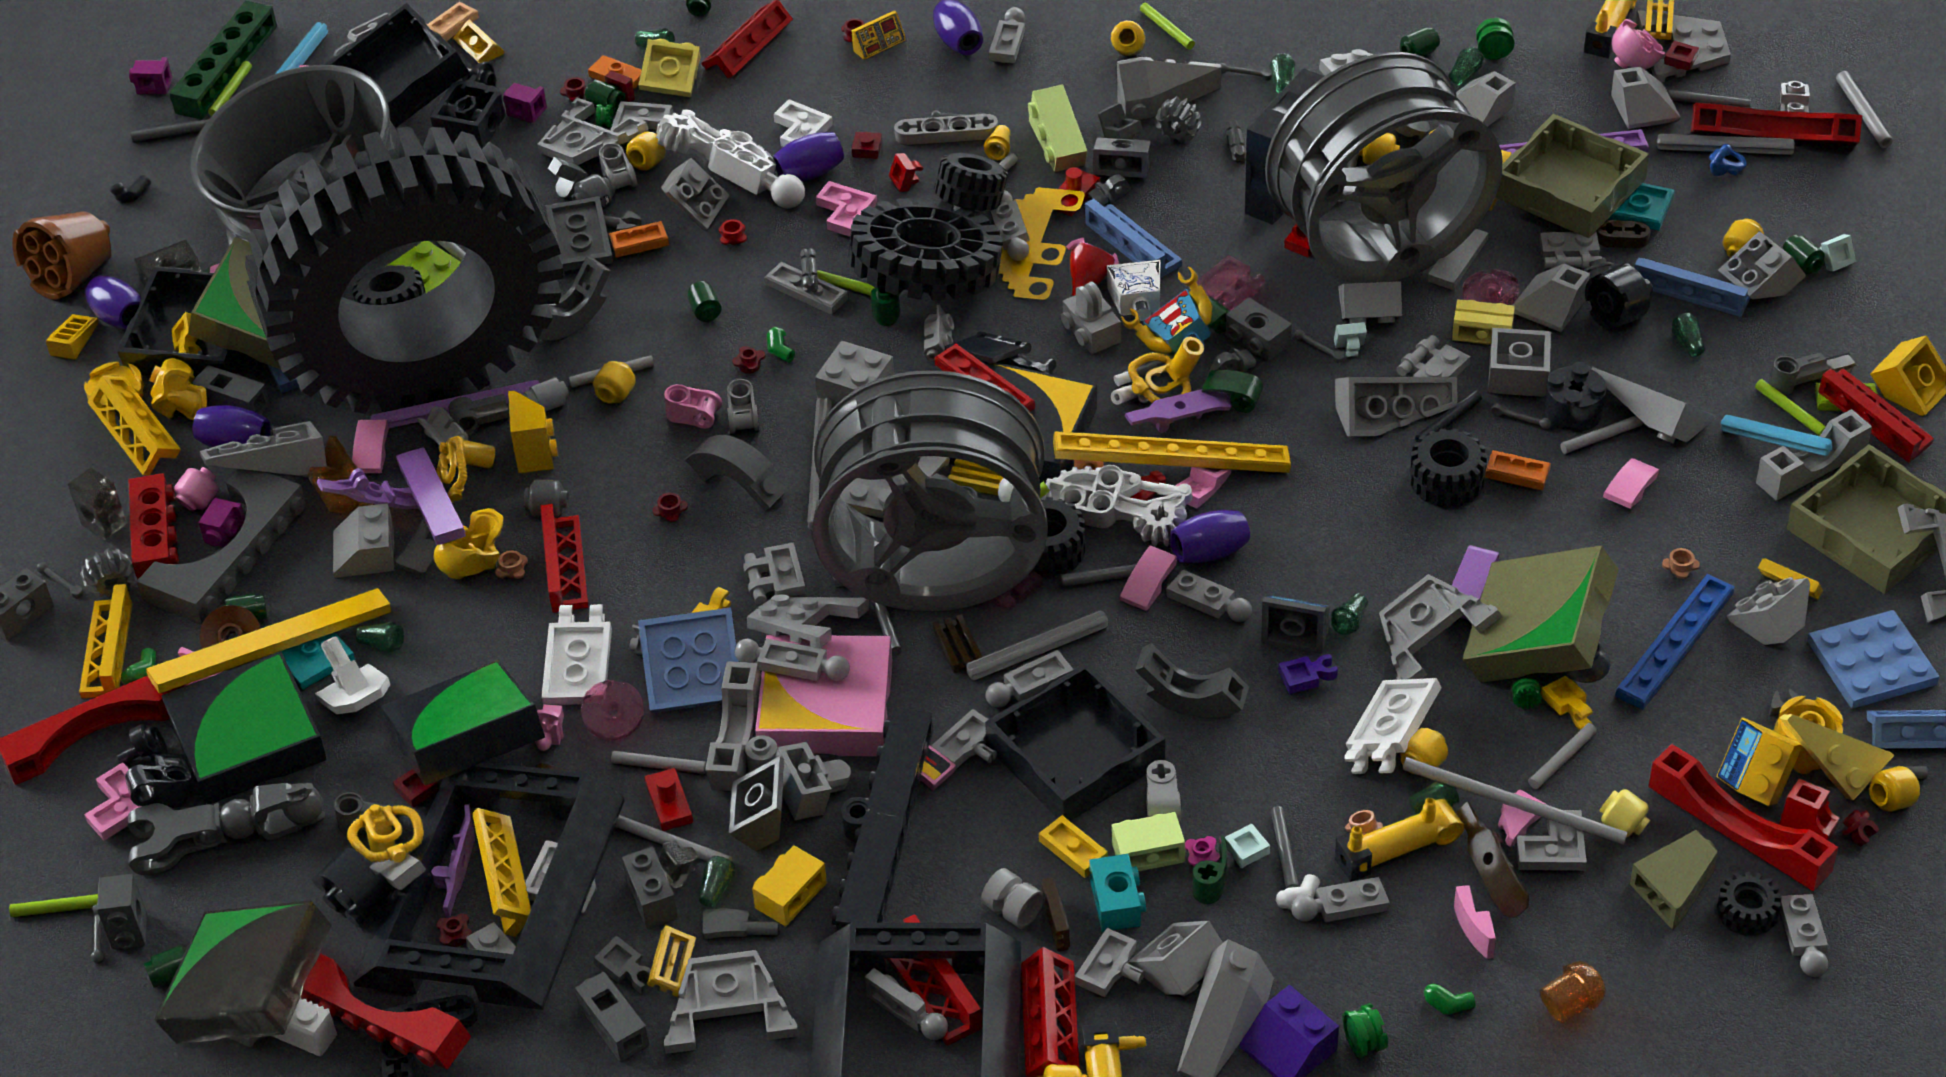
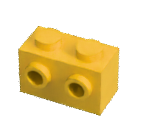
M793 845L785 854L777 858L774 866L764 876H760L754 883L752 891L755 909L786 927L827 884L825 863Z

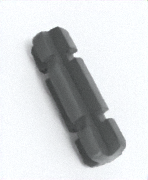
M1237 120L1227 121L1225 131L1228 136L1232 160L1236 163L1239 161L1244 162L1246 160V147L1244 146L1240 123Z
M804 248L800 252L803 290L806 293H815L818 290L815 250L813 248L808 250Z

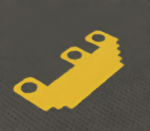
M1038 187L1035 189L1034 194H1026L1023 200L1016 199L1030 241H1027L1029 254L1024 260L1016 261L1009 257L1007 250H1004L1002 246L999 274H1003L1002 280L1009 282L1008 289L1015 290L1014 297L1044 300L1050 296L1054 285L1053 280L1029 277L1033 263L1058 265L1062 262L1066 247L1061 244L1041 243L1052 211L1079 210L1085 197L1084 192ZM1069 194L1076 195L1078 197L1076 205L1066 207L1061 204V199ZM1048 248H1055L1059 251V256L1054 260L1048 261L1042 258V252ZM1036 282H1043L1047 285V290L1043 294L1034 295L1029 291L1030 286Z

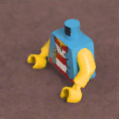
M1188 267L1191 271V278L1188 280H1184L1182 274L1178 272V279L1184 285L1189 286L1191 291L1189 292L1185 289L1146 318L1143 321L1144 326L1140 323L1139 315L1134 309H1129L1135 317L1132 322H1127L1121 316L1124 326L1128 329H1135L1137 331L1136 336L1153 352L1164 354L1172 352L1176 354L1186 337H1195L1205 345L1203 341L1211 334L1208 324L1211 322L1213 306L1202 285L1198 286L1196 283L1198 275L1191 267Z

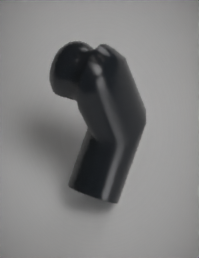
M141 175L129 187L125 188L121 182L114 184L110 188V192L114 195V199L120 202L135 199L151 185V181L147 176Z

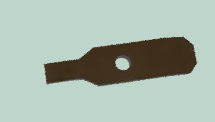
M1466 802L1456 812L1468 834V852L1499 910L1504 916L1517 918L1529 908V894L1519 882L1513 871L1514 865L1509 863L1500 845L1503 843L1501 836L1486 828L1477 817L1471 803ZM1492 855H1493V861H1492V863L1490 864V859H1491V857H1492Z

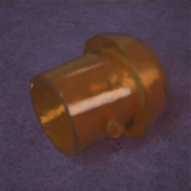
M1584 961L1573 962L1563 966L1562 975L1539 989L1540 998L1548 1012L1561 1024L1576 1014L1581 1013L1585 1008L1595 1010L1604 1000L1606 994L1605 984L1601 975L1593 966Z

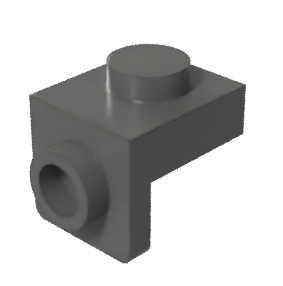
M1116 103L1098 112V118L1105 138L1132 140L1134 134L1143 131L1140 120L1125 117L1122 104Z

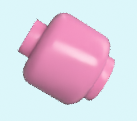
M202 467L200 470L188 468L174 487L177 495L175 497L176 501L192 512L196 509H206L219 491V487L214 481L217 478L216 475L205 467Z

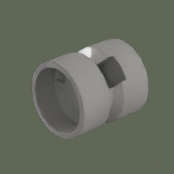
M1006 868L996 871L991 876L981 895V903L996 914H1003L1005 920L1019 929H1024L1034 921L1044 902L1042 891L1028 882L1022 883V879Z

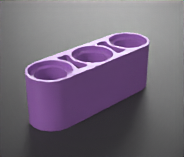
M1469 545L1452 586L1456 587L1459 592L1468 596L1472 595L1480 600L1491 563L1499 561L1500 553ZM1464 615L1460 617L1461 619L1468 620Z

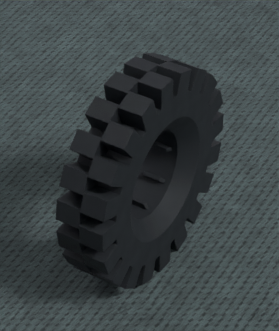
M909 198L896 199L895 206L888 201L876 203V208L868 206L861 210V215L857 214L851 224L848 261L850 267H854V273L859 278L867 277L866 283L875 288L885 285V292L898 296L903 290H908L907 298L919 300L922 299L923 293H928L931 301L945 300L946 293H948L956 300L967 298V292L973 295L984 292V287L990 288L995 283V279L999 275L1003 238L997 226L990 225L988 218L983 215L974 217V210L960 208L954 211V205L941 201L937 207L932 206V199L918 198L917 205H913ZM913 244H925V245H932V246H937V247H936V248L922 247V246H917V245H913Z

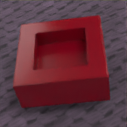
M1673 41L1665 54L1664 64L1689 71L1698 57L1699 47Z
M610 71L605 76L606 83L620 88L625 93V102H633L635 100L632 78L614 71Z
M855 132L851 149L852 157L879 159L883 142L882 133Z
M414 769L393 781L394 790L413 808L439 790L437 782L425 786Z

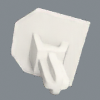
M332 637L321 644L322 650L334 669L331 674L335 682L315 693L320 703L335 714L356 712L384 696L390 686V681L385 674L369 663L359 668L355 660L350 661L337 637Z

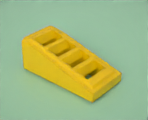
M72 314L46 340L50 356L76 360L97 327L99 319Z

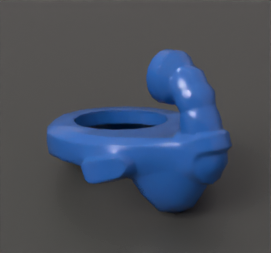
M1729 144L1722 145L1721 149L1713 151L1709 156V160H1711L1710 171L1714 176H1721L1727 172L1736 176L1747 165L1745 158L1736 151H1733ZM1732 155L1739 159L1740 162H1731L1724 157Z

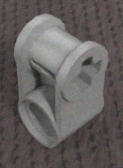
M616 143L603 145L599 149L601 171L603 177L610 181L614 193L616 189L630 185L636 187L637 180L631 163H629L622 147Z
M745 379L733 380L727 386L730 434H735L736 430L744 429L759 431L757 407L754 401L752 384Z
M1166 760L1154 761L1147 767V817L1176 812L1178 821L1181 820L1180 793L1177 788L1176 770L1174 765Z

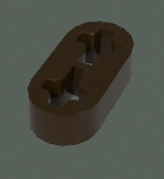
M1606 220L1596 230L1598 243L1605 247L1642 248L1649 242L1650 228L1647 224L1640 221Z

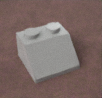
M1401 282L1352 283L1338 286L1342 319H1349V324L1361 322L1366 324V318H1378V323H1394L1395 317L1402 316Z
M388 503L357 507L333 531L334 578L394 571V526Z
M1210 921L1177 922L1163 931L1130 959L1128 963L1141 970H1145L1144 978L1164 994H1181V996H1185L1197 989L1199 986L1197 982L1205 976L1211 953L1223 942Z

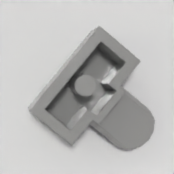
M1089 282L1085 286L1077 287L1075 296L1062 301L1063 313H1061V321L1064 327L1070 329L1076 336L1078 343L1081 346L1084 345L1091 354L1121 342V321L1112 312L1111 306L1103 299L1095 283Z
M807 742L777 747L775 758L780 756L784 759L782 796L794 820L824 815L830 793L847 789L851 775V769L848 764L840 759L822 762L819 755H813Z

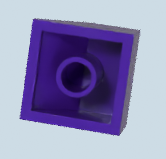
M1288 985L1265 1003L1240 1042V1048L1273 1077H1305L1337 1051L1339 1025L1291 985Z

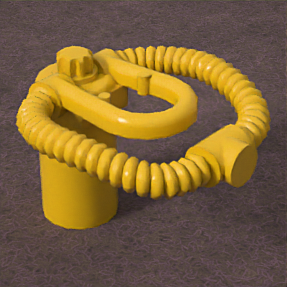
M1186 337L1172 359L1164 353L1153 352L1144 354L1132 361L1128 366V374L1133 382L1131 386L1132 391L1135 394L1143 395L1151 403L1160 399L1156 395L1154 396L1152 392L1164 394L1179 385L1183 387L1181 394L1191 392L1189 376L1204 351L1203 343L1195 337ZM1149 361H1160L1166 364L1149 370L1146 373L1145 381L1137 372L1138 367ZM1168 372L1174 380L1171 383L1168 382L1164 387H1158L1153 384L1151 377L1154 375L1159 377L1161 373Z
M460 436L451 437L446 443L441 442L439 446L441 453L436 472L442 484H450L452 482L457 464L459 470L457 481L448 491L451 503L462 499V492L468 477L466 464L491 468L495 459L494 446L463 440Z
M374 804L364 814L360 815L359 819L353 821L347 831V837L351 846L369 861L377 863L384 862L385 860H394V862L399 863L405 859L406 853L412 852L422 843L424 830L422 819L414 809L403 805H394L393 807L387 805L383 807ZM396 814L407 816L413 823L414 836L404 845L403 843L395 844V840L402 833L401 823L394 816ZM362 827L366 828L370 850L357 837V832Z

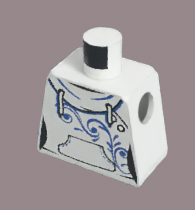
M1160 260L1107 265V288L1121 315H1132L1129 310L1131 308L1137 311L1140 321H1144L1151 315V312H1156L1160 309Z

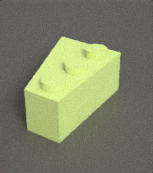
M1064 85L1032 91L1031 102L1028 103L1029 122L1044 150L1046 162L1050 163L1054 172L1084 166L1087 148Z

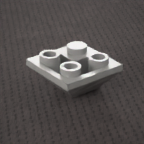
M1641 67L1614 70L1611 96L1628 129L1680 121V115L1662 82Z
M1494 71L1469 82L1456 92V97L1466 106L1470 115L1480 119L1489 126L1513 108L1516 83Z
M692 158L672 170L661 187L664 193L704 231L708 229L729 197V194Z
M1760 231L1718 269L1719 273L1732 284L1747 288V296L1751 299L1785 296L1806 276L1790 254Z
M1562 264L1537 274L1512 305L1515 306L1514 314L1562 332L1586 301L1585 287L1590 279V273L1567 264Z
M1792 577L1777 583H1773L1772 580L1766 581L1755 588V594L1738 601L1735 604L1736 609L1728 614L1727 618L1731 623L1763 645L1784 643L1805 626L1810 582L1808 578L1794 580Z

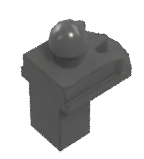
M556 157L553 158L548 167L552 173L560 177L555 188L558 195L564 198H569L574 194L576 182L588 177L587 173L578 165Z

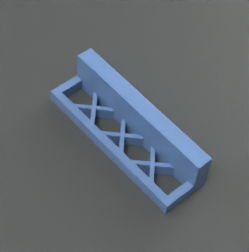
M1095 199L1085 203L1086 225L1134 263L1160 260V278L1182 266V259L1112 204L1104 207Z
M1638 258L1634 268L1644 279H1648L1651 282L1653 292L1739 317L1742 316L1751 299L1747 296V288L1736 286L1732 283L1645 258Z
M1946 710L1867 711V721L1872 723L1873 746L1878 748H1946Z

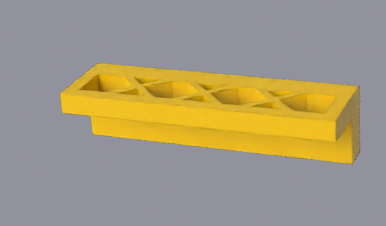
M101 376L87 403L142 475H150L159 458H177L181 448L125 377ZM103 394L106 395V408L100 403ZM115 411L120 413V426L116 424ZM129 429H132L134 432V444H131L129 440ZM143 447H146L150 453L146 462L143 458Z
M126 584L113 586L111 600L94 601L79 689L81 698L98 697L120 687L133 605ZM110 610L108 619H103L101 612ZM106 631L105 642L101 643L97 637ZM102 654L101 665L98 666L93 661ZM98 677L100 678L102 686L89 687L92 681Z
M477 808L472 815L493 914L501 917L504 934L516 937L525 926L531 907L511 817Z

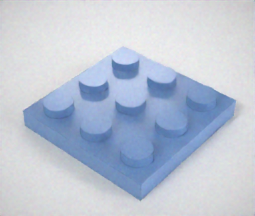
M731 607L638 620L650 713L722 703L721 687L726 662H739L735 656L736 639Z
M1894 610L1808 634V644L1851 709L1938 685L1940 676Z

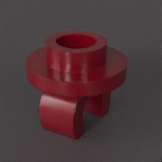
M1856 809L1842 821L1845 826L1841 832L1845 836L1851 833L1855 844L1862 846L1870 841L1865 836L1863 830L1871 836L1877 833L1879 828L1873 821L1867 820L1870 816L1867 810L1860 813Z

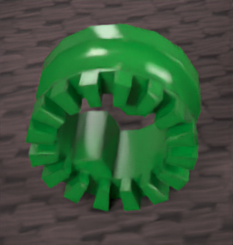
M602 104L597 105V126L602 127L606 125L607 128L612 127V104H607L606 107H603Z
M1521 679L1514 683L1512 686L1513 702L1518 708L1520 706L1522 709L1524 707L1529 709V706L1535 708L1534 705L1538 706L1542 702L1539 682L1534 679Z

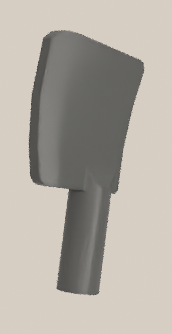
M424 517L415 536H412L407 547L396 560L397 568L419 576L425 575L433 563L434 550L437 546L435 541L427 539L430 530Z
M719 908L703 911L704 939L746 937L747 935L778 936L780 926L779 922H749V912L745 910Z

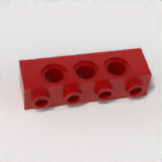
M164 473L128 479L131 555L137 580L154 561L163 564H179L177 549L173 547L174 543H178L176 528L174 525L172 526V523L177 521L174 505H171V502L175 501L173 484H167Z

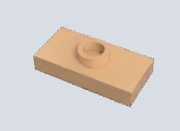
M458 2L427 25L445 41H448L456 35L469 19L472 22L479 18L478 11Z

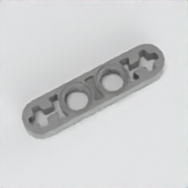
M991 114L904 119L898 121L894 126L895 140L902 145L986 140L998 126V120ZM956 127H965L966 129H963V130H955L954 128H956ZM929 129H939V131H936V132H929V131H927V130H929Z

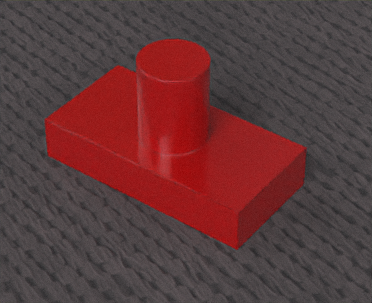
M1072 167L1066 170V180L1058 189L1084 192L1083 205L1088 199L1087 193L1096 188L1095 184L1100 182V177ZM1073 194L1066 195L1061 199V204L1066 207L1074 206L1078 202V197ZM1056 210L1071 217L1076 213V211Z
M675 768L644 776L645 785L662 831L693 823L692 813Z

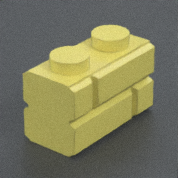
M1457 299L1452 341L1491 345L1492 328L1512 329L1515 306L1503 303L1494 304Z

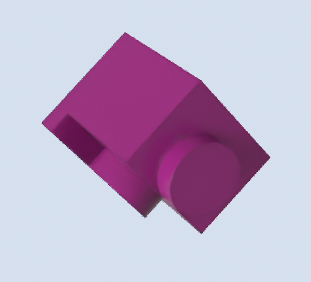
M162 57L161 60H135L133 68L129 70V79L131 83H134L136 94L168 93L173 77L167 57Z
M513 83L503 94L507 116L534 123L547 109L544 87L539 86L537 89Z
M214 498L198 522L204 543L212 546H227L232 537L237 535L239 527L242 528L245 522V515L241 503Z

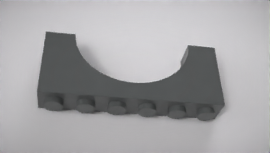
M237 469L226 482L231 501L241 503L243 510L246 512L245 522L239 533L223 549L196 562L173 565L154 561L137 580L143 602L202 624L205 618L217 609L227 595L233 592L235 586L252 570L262 555L268 552L270 546L286 531L297 515L303 512L306 502L301 485L268 472Z

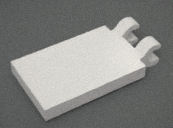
M603 604L590 605L589 622H575V616L572 615V605H560L558 623H549L541 697L543 705L605 704L612 627L611 622H605Z
M1437 678L1382 681L1346 742L1348 751L1344 759L1346 762L1355 761L1354 767L1351 770L1352 774H1364L1367 771L1369 756H1372L1373 761H1382L1378 770L1379 773H1392L1394 771L1396 753L1406 751L1409 740L1420 727L1442 688Z

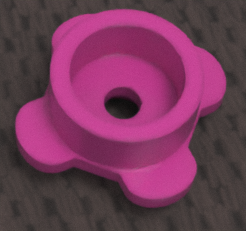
M1211 836L1197 840L1188 839L1185 842V849L1189 852L1188 863L1195 867L1197 863L1205 860L1218 862L1220 854L1215 849L1216 839Z

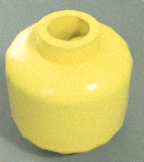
M1623 789L1619 793L1614 790L1599 810L1603 813L1601 817L1602 823L1628 832L1626 838L1633 832L1639 836L1650 822V819L1646 817L1649 810L1648 804L1627 789Z

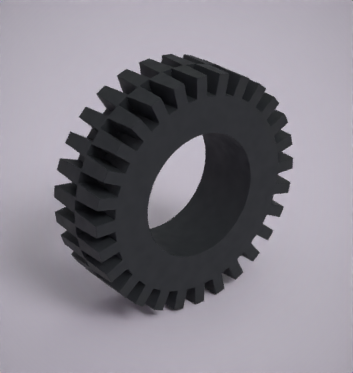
M412 127L397 128L395 149L387 150L379 133L375 132L363 136L367 156L354 160L344 142L331 148L337 168L332 172L328 173L315 159L302 166L308 189L306 190L288 179L278 188L283 208L266 203L260 213L264 230L252 229L249 243L253 255H246L245 267L250 279L247 281L249 292L274 360H278L283 374L289 381L297 379L302 392L312 397L320 391L324 403L334 408H337L347 398L352 411L362 414L368 412L376 397L382 412L399 409L403 395L409 396L413 406L429 403V391L438 388L441 389L446 399L461 396L456 382L466 377L470 379L479 391L491 384L485 367L491 362L505 373L517 365L510 345L530 352L538 343L532 327L547 329L553 319L548 304H559L562 292L557 280L564 279V268L558 256L561 252L528 177H524L520 166L512 158L507 161L505 160L500 148L488 142L481 150L475 136L465 132H461L454 144H452L446 130L438 127H430L422 147ZM421 241H446L468 248L460 265L443 283L414 299L388 305H368L342 297L349 282L366 264L396 247Z

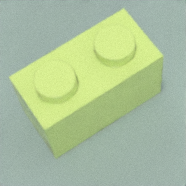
M1176 812L1156 814L1151 817L1124 820L1120 823L1112 824V847L1115 855L1129 854L1131 867L1137 866L1138 871L1185 862V840Z

